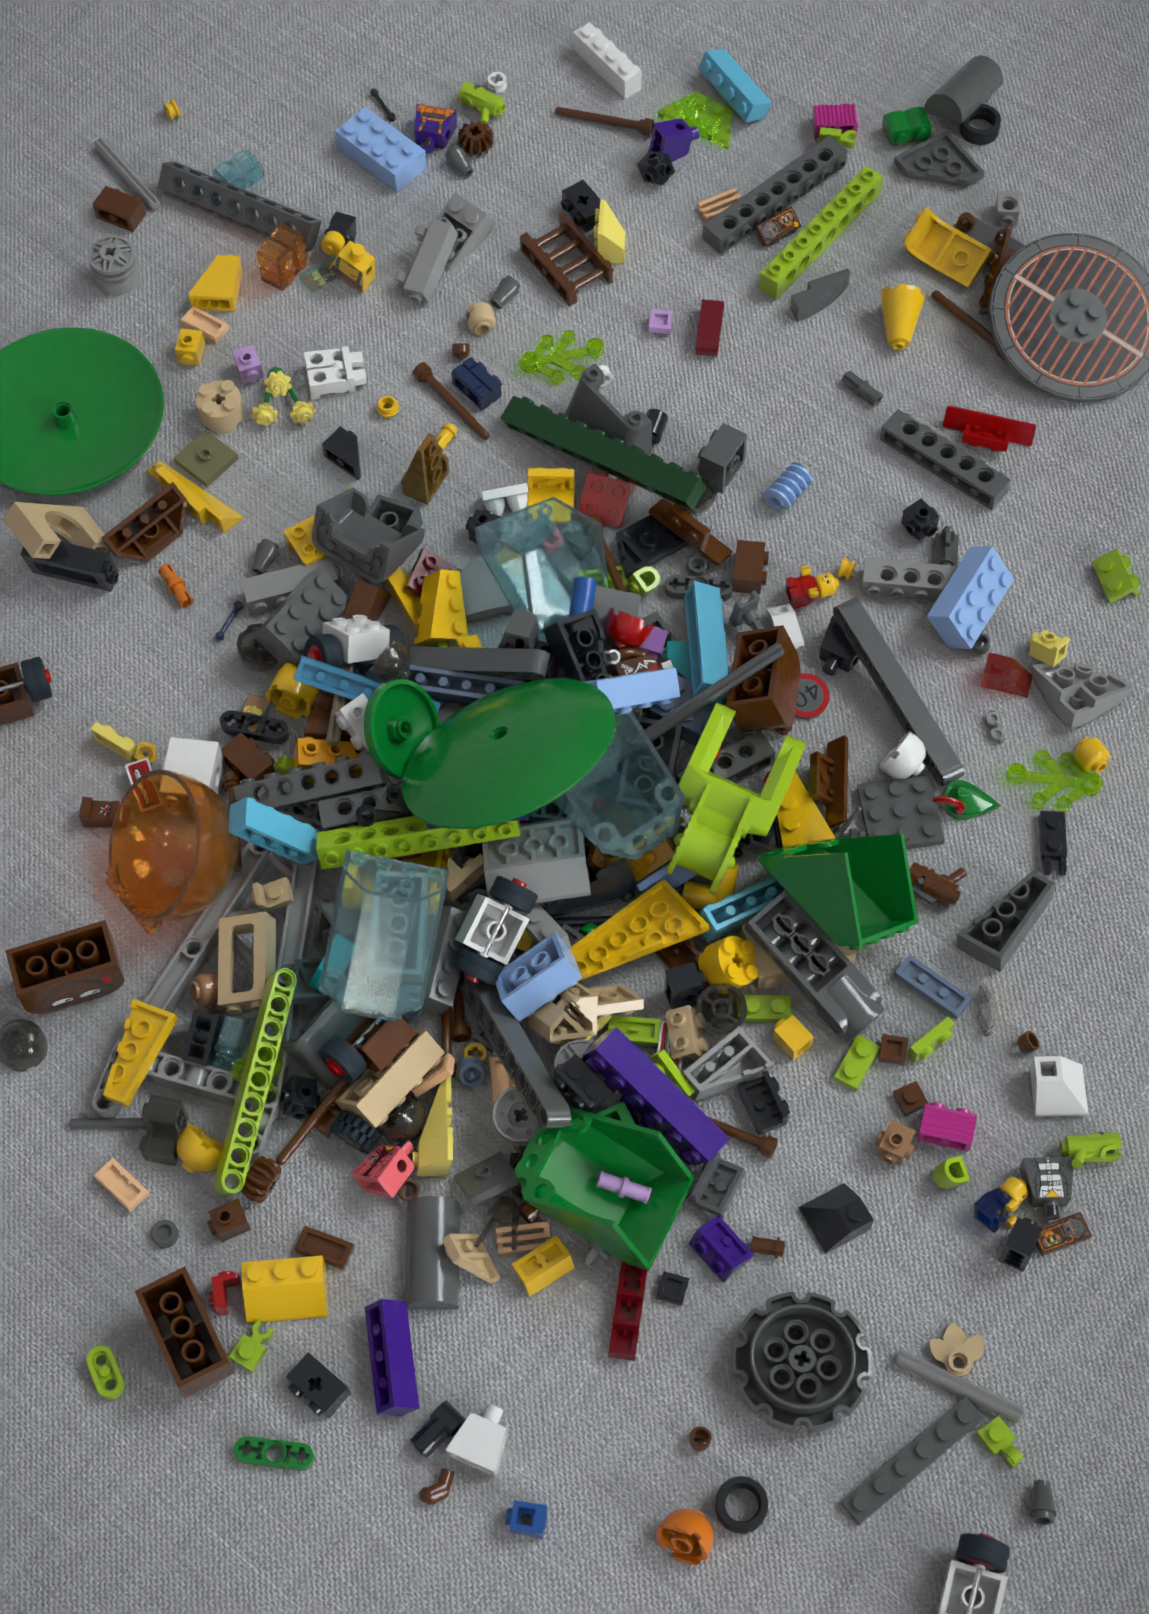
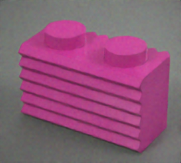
M843 103L840 105L836 104L835 106L833 104L831 106L826 104L813 106L814 138H819L820 127L842 129L841 134L848 130H854L857 136L856 104Z
M932 1102L930 1105L925 1104L917 1140L969 1152L973 1141L977 1115L971 1114V1111L965 1108H957L956 1111L946 1109L945 1105L937 1102Z

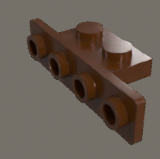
M1010 226L998 231L994 239L996 245L989 259V273L984 279L985 290L979 300V314L981 315L989 313L987 308L989 307L995 280L1007 261L1017 252L1008 248L1012 227Z
M662 498L649 509L651 516L715 565L719 566L732 555V550L710 534L711 530L676 503L672 505Z
M845 735L827 743V756L818 751L810 754L809 797L826 806L825 821L830 829L847 821L848 737Z

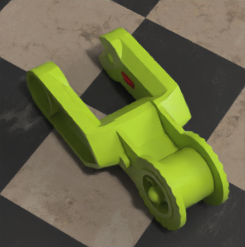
M717 702L674 794L689 807L687 813L692 815L684 832L678 833L674 837V843L677 847L666 869V873L672 875L677 864L711 880L712 883L708 892L715 894L726 869L734 867L735 858L733 854L740 838L745 839L747 834L767 836L806 746L805 742L786 735L770 771L766 773L760 794L714 774L709 770L713 761L717 760L721 752L720 746L736 713L735 710Z

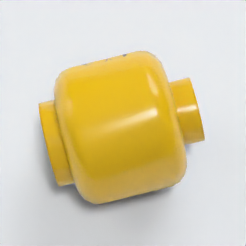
M1085 737L1076 743L1073 757L1084 772L1100 773L1107 768L1110 752L1101 740L1095 737Z

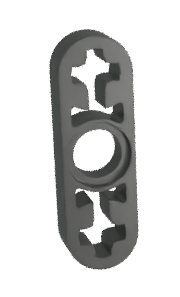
M671 575L665 580V593L672 599H684L687 593L685 591V584H688L689 589L694 581L718 588L724 587V592H720L723 601H727L732 596L733 584L725 577ZM673 584H678L677 590L673 589Z

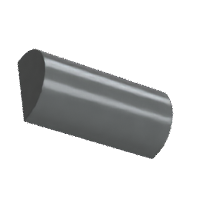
M987 56L973 57L928 98L925 103L924 112L963 123L1003 85V74L999 65Z
M424 1196L414 1198L407 1203L405 1302L407 1303V1310L459 1309L460 1267L454 1264L447 1256L445 1246L441 1240L448 1234H460L461 1205L455 1199L442 1196Z

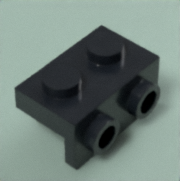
M768 1071L762 1072V1077L738 1086L737 1090L757 1135L787 1124L788 1115L790 1114L789 1106L785 1099H780L778 1082L775 1077H770Z

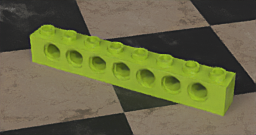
M865 166L760 272L759 290L777 300L881 194L883 175Z
M416 816L375 822L369 827L358 825L317 832L316 850L321 869L324 870L520 836V824L518 820L473 829H428L426 822L421 821Z

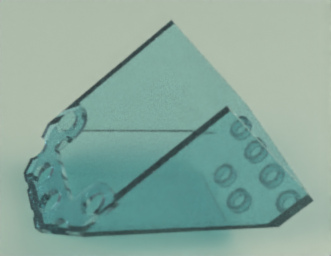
M551 497L475 527L477 548L512 610H527L538 615V641L547 642L542 629L557 621L568 618L575 577H589L597 581V586L608 588L602 524L556 497Z
M627 711L615 714V729L612 739L605 753L593 769L576 785L553 801L600 853L637 860L647 851H651L662 844L668 837L678 833L679 819L682 807H684L685 796L634 713Z
M346 850L318 988L324 995H330L335 1001V1006L341 1012L354 1013L376 1019L381 1018L394 1022L401 1019L402 1015L409 1011L416 1012L423 1008L449 870Z

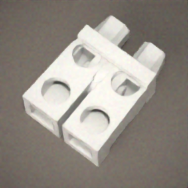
M346 346L342 347V350L327 349L304 352L311 400L320 399L322 394L345 393L347 391L352 393L355 392V386L367 384L365 369H352L364 366L361 351L349 352V347Z

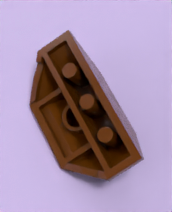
M172 482L108 531L101 539L116 557L147 562L183 533L187 499Z

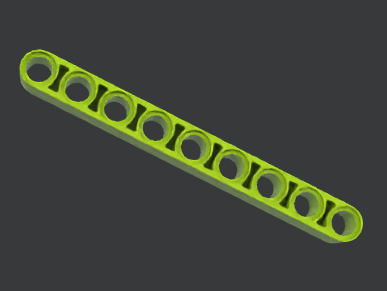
M282 968L272 973L265 985L214 1179L215 1190L221 1195L227 1196L239 1192L245 1183L296 986V975L289 968ZM278 976L285 979V987H281L278 984ZM272 1000L279 1004V1012L272 1009ZM265 1025L272 1028V1037L265 1033ZM259 1049L266 1053L265 1062L261 1061L258 1057ZM253 1074L260 1079L259 1087H256L251 1081ZM246 1099L253 1103L252 1112L247 1111L245 1108ZM239 1125H243L247 1130L245 1138L238 1133ZM233 1150L240 1154L239 1163H235L232 1160L231 1153ZM226 1176L233 1179L232 1189L227 1188L224 1183Z

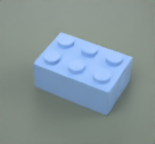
M554 932L505 966L498 976L496 986L501 1002L520 1022L525 1017L534 1014L545 1003L553 1001L565 989L573 987L582 976L572 951L558 934Z

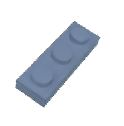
M910 954L894 973V977L956 1020L972 1001L971 996Z

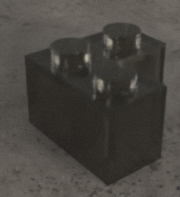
M151 1094L149 1102H145L142 1109V1118H144L148 1129L146 1136L141 1137L139 1151H141L145 1161L176 1166L178 1159L176 1150L177 1139L182 1130L187 1126L189 1116L181 1100Z

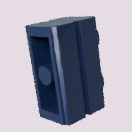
M470 357L462 365L452 370V383L481 410L486 409L491 403L501 398L502 383L496 375L491 376L482 362L479 361L477 363Z

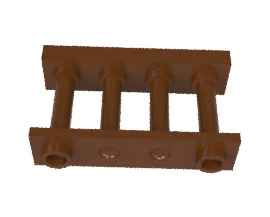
M563 212L559 214V227L542 237L532 239L527 232L520 236L521 252L569 306L577 303L578 289L602 276L609 284L613 282L614 268L611 262L601 256L576 228L574 221L571 218L568 219ZM563 234L570 240V242L550 253H545L540 248ZM575 248L583 254L563 267H557L553 262ZM588 262L595 268V270L574 282L569 281L565 276Z

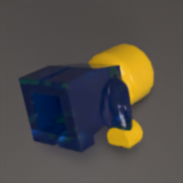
M1009 1177L999 1188L985 1193L974 1203V1218L993 1233L999 1229L1000 1222H1004L1009 1229H1012L1017 1217L1014 1215L1009 1217L1008 1214L1014 1212L1018 1205L1028 1197L1025 1181L1016 1177Z

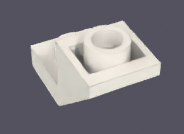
M790 603L767 609L768 618L773 627L784 625L795 649L804 646L796 614Z

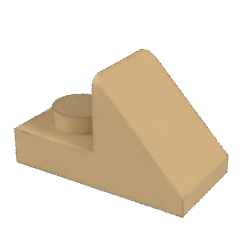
M481 853L475 858H470L464 864L463 869L448 857L447 892L448 899L451 902L485 874L483 855Z

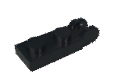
M1040 811L1041 860H1043L1044 875H1050L1052 870L1051 860H1058L1059 875L1065 876L1067 871L1065 812Z

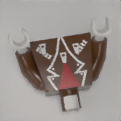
M626 647L604 652L610 654L612 658L610 662H606V665L615 664L619 676L673 668L670 658L656 663L653 654L649 655L645 649ZM651 707L635 708L631 711L634 712V716L641 717Z

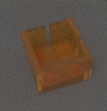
M280 223L270 235V239L282 244V246L267 239L258 249L256 255L258 265L260 266L261 280L284 291L288 285L293 283L295 276L300 270L306 267L308 259L303 233Z

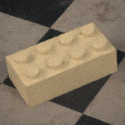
M413 1029L416 1035L411 1039V1044L393 1058L394 1062L389 1068L382 1071L366 1069L360 1079H356V1081L351 1083L335 1100V1103L342 1110L348 1111L357 1118H361L362 1121L367 1122L370 1127L376 1128L387 1121L388 1114L405 1101L407 1093L419 1086L423 1081L422 1077L439 1064L440 1058L445 1052L426 1030Z

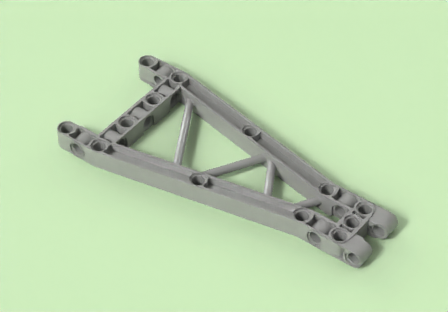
M285 782L282 785L283 790L288 794L291 790L289 782ZM321 800L302 804L304 807L313 810V816L310 818L305 817V815H297L302 810L296 806L276 810L285 815H290L293 819L302 823L310 824L313 828L323 832L318 801ZM248 842L241 853L242 870L235 872L231 868L144 1003L171 1013L174 1012L189 989L190 982L198 975L219 943V918L264 912L263 909L257 906L241 909V907L253 890L252 884L260 880L270 863L284 877L290 880L294 903L267 912L270 914L287 910L277 971L282 968L292 970L295 960L306 959L321 869L319 859L305 865L294 862L292 871L276 853L267 849L257 852L261 847ZM234 935V949L253 967L254 954ZM194 949H199V950H200V951H199L197 954H195V955H190V954H189V953H190L192 950H194ZM278 976V984L281 987H285L286 982L284 978ZM275 1001V1006H272V1009L279 1012V1004ZM291 1005L267 1094V1097L273 1096L276 1099L270 1104L265 1103L255 1144L258 1147L252 1152L250 1163H254L256 1159L265 1155L283 1104L280 1103V1097L287 1083L291 1056L282 1046L290 1038H294L299 1005ZM245 1010L237 1015L227 1014L224 1025L256 1019L259 1011ZM190 1023L174 1026L168 1038L188 1034ZM268 1026L267 1035L272 1037L273 1030ZM124 1033L112 1049L92 1098V1105L100 1118H115L122 1105L106 1099L103 1093L112 1064L116 1062L118 1055L116 1050L119 1042H122ZM159 1052L143 1081L234 1107L242 1075L209 1065H200L183 1060L181 1057ZM263 1052L262 1061L265 1062L267 1056L266 1053ZM172 1069L179 1070L177 1074L173 1076L167 1075L168 1072ZM251 1078L252 1083L259 1087L260 1079ZM219 1083H227L224 1089H215ZM246 1099L245 1108L247 1111L252 1112L253 1103ZM111 1102L108 1108H100L103 1103ZM243 1126L241 1136L245 1138L247 1135V1130Z

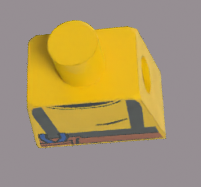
M349 241L337 255L329 270L361 293H364L376 277L375 258L365 251L363 245Z

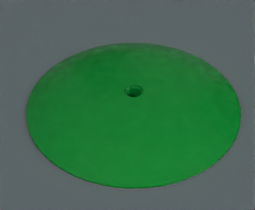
M75 327L37 332L1 349L0 483L29 494L47 496L68 495L99 487L130 469L150 448L160 429L163 418L164 394L156 370L147 357L135 346L115 335L95 329Z
M549 678L533 680L490 693L451 715L437 726L418 746L409 760L403 775L402 794L404 801L413 815L421 821L448 829L487 827L533 812L571 789L601 759L608 748L615 729L613 706L600 689L586 682L574 679Z

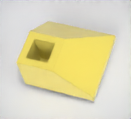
M600 200V209L595 210V222L599 223H596V226H594V239H598L594 240V248L605 260L611 263L624 264L625 231L607 202Z

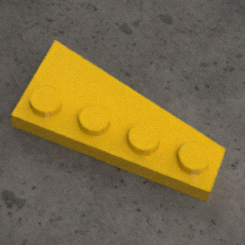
M133 998L130 1005V1016L126 1018L124 1024V1036L116 1050L118 1053L116 1062L112 1064L103 1093L106 1099L129 1107L178 1020L174 1013Z

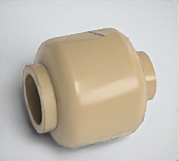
M478 301L466 309L467 326L472 333L484 336L493 330L496 320L494 310L490 304Z

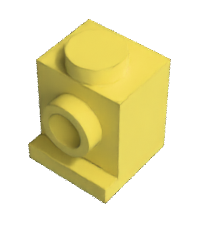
M1043 630L1040 634L1034 632L1029 640V645H1031L1029 656L1054 667L1065 658L1070 638L1067 636L1061 638L1046 630Z

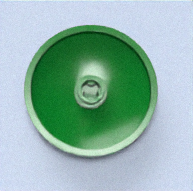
M407 679L391 680L378 686L370 696L364 714V736L372 759L384 773L398 779H403L407 764L418 746L440 725L437 710L428 693L420 685Z

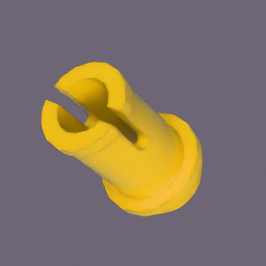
M449 422L441 426V431L436 437L438 447L442 448L443 452L451 439L457 436L456 432L458 429Z

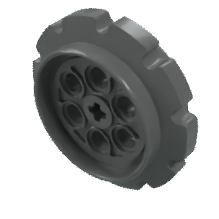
M794 1292L773 1296L766 1300L765 1311H759L757 1308H754L746 1316L738 1329L737 1335L743 1342L735 1343L731 1354L732 1376L743 1380V1383L738 1386V1393L753 1414H758L761 1411L765 1412L768 1415L767 1424L776 1429L795 1433L800 1425H804L808 1433H818L831 1429L838 1423L837 1414L843 1413L846 1416H850L858 1408L866 1394V1388L862 1386L861 1381L869 1380L871 1377L872 1353L869 1346H863L860 1343V1340L864 1338L865 1332L858 1320L848 1310L838 1313L835 1310L836 1302L826 1296L808 1292L806 1298L802 1300L798 1299ZM792 1330H797L803 1337L800 1340H792L788 1333ZM818 1339H823L827 1341L829 1347L819 1349L814 1342ZM778 1348L783 1355L780 1358H773L768 1354V1350ZM800 1357L805 1359L803 1367L798 1365ZM830 1366L834 1369L835 1374L833 1376H825L820 1368ZM782 1374L787 1377L789 1382L786 1385H778L774 1377ZM805 1383L811 1384L815 1392L805 1394L801 1391L800 1386Z

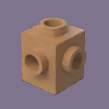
M891 1120L886 1132L881 1130L875 1142V1145L879 1146L877 1156L889 1165L897 1164L901 1166L904 1158L909 1160L913 1153L915 1145L911 1143L916 1130Z

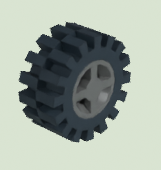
M344 1110L340 1112L330 1127L333 1134L345 1141L347 1145H351L352 1148L368 1155L381 1137L367 1122Z

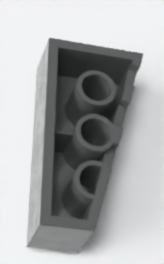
M514 609L498 648L534 649L538 641V615L527 610ZM512 679V680L525 681V679Z
M1034 871L1030 872L1011 888L1005 897L1001 900L998 899L982 916L979 915L968 928L962 929L957 934V948L1001 972L1054 897V882Z

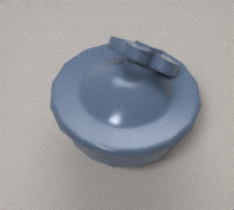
M467 1057L461 1060L456 1068L458 1081L468 1087L482 1084L488 1074L484 1061L476 1057Z

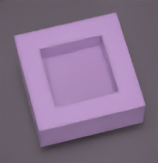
M651 309L648 332L671 334L673 311Z

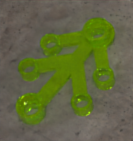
M566 330L562 333V338L551 353L542 356L545 350H550L554 346L553 337L551 335H543L534 351H528L522 355L519 365L524 372L534 373L537 371L550 377L554 385H561L564 382V373L561 370H553L546 366V364L552 363L572 373L573 378L579 381L585 367L575 365L567 360L584 356L597 359L604 353V342L599 338H592L588 340L586 347L564 351L567 346L575 343V333L571 330Z
M1041 749L1036 752L1034 757L1035 763L1039 766H1045L1051 774L1027 771L1026 767L1021 763L1011 764L1006 774L1008 781L1014 785L1022 784L1024 781L1051 784L1042 792H1037L1033 795L1031 805L1035 809L1044 808L1047 800L1065 787H1076L1068 795H1062L1057 799V810L1067 812L1071 804L1084 794L1089 796L1096 795L1103 786L1102 779L1097 773L1085 772L1075 761L1074 756L1068 752L1061 754L1059 758L1060 767L1050 758L1048 751ZM1038 756H1044L1046 760H1041ZM1063 759H1069L1070 763H1065ZM1061 768L1070 769L1076 777L1067 776ZM1018 774L1020 778H1015L1012 775ZM1086 783H1091L1094 787L1087 786ZM1039 798L1043 803H1037L1035 799ZM1061 801H1064V802H1066L1068 805H1067V806H1062V805L1060 804V802H1061Z

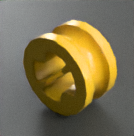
M170 99L169 103H163L164 111L170 121L174 120L175 116H181L174 99Z
M845 557L841 563L838 577L844 576L849 581L853 575L856 561L850 562Z
M476 1042L467 1045L464 1050V1058L472 1057L469 1054L473 1055V1051H478L479 1055H482V1057L478 1056V1058L484 1061V1063L487 1062V1051L484 1045Z

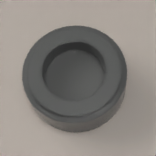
M160 1220L152 1227L151 1237L157 1246L168 1248L177 1242L179 1231L172 1221Z

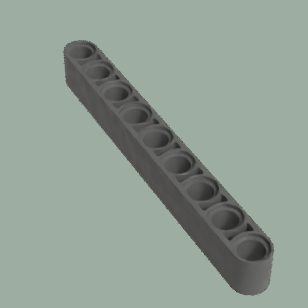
M854 597L833 608V615L836 622L905 733L911 731L923 742L926 749V756L923 762L937 784L944 786L964 776L963 765L859 599Z
M461 971L457 986L537 1125L541 1129L567 1127L571 1120L570 1108L518 1020L501 1002L496 984L491 986L481 980L477 984L465 978L466 973Z

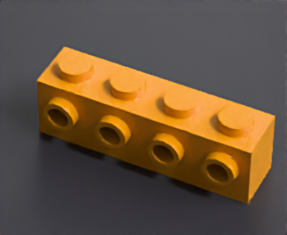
M312 737L298 738L294 748V768L302 767L303 771L311 769V764L326 762V765L335 763L334 759L349 756L351 760L359 758L358 754L362 753V751L357 750L348 741H340L337 746L328 745L326 740L314 739ZM356 766L352 771L355 779L362 775V768L360 766ZM336 771L331 772L329 778H338V773Z

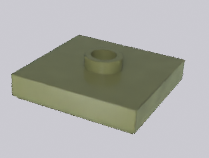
M207 430L202 432L174 457L177 465L206 487L239 459L236 452Z

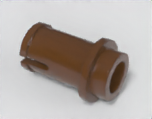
M753 1236L752 1253L775 1256V1259H778V1256H784L785 1241L780 1240V1237H777V1240Z

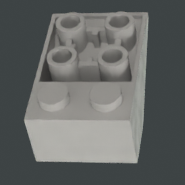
M456 192L436 219L451 223L458 233L445 266L451 270L484 241L496 223L486 213Z

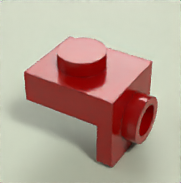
M223 1271L218 1273V1276L211 1277L213 1291L208 1292L210 1307H215L218 1315L229 1314L226 1288L242 1285L238 1273Z

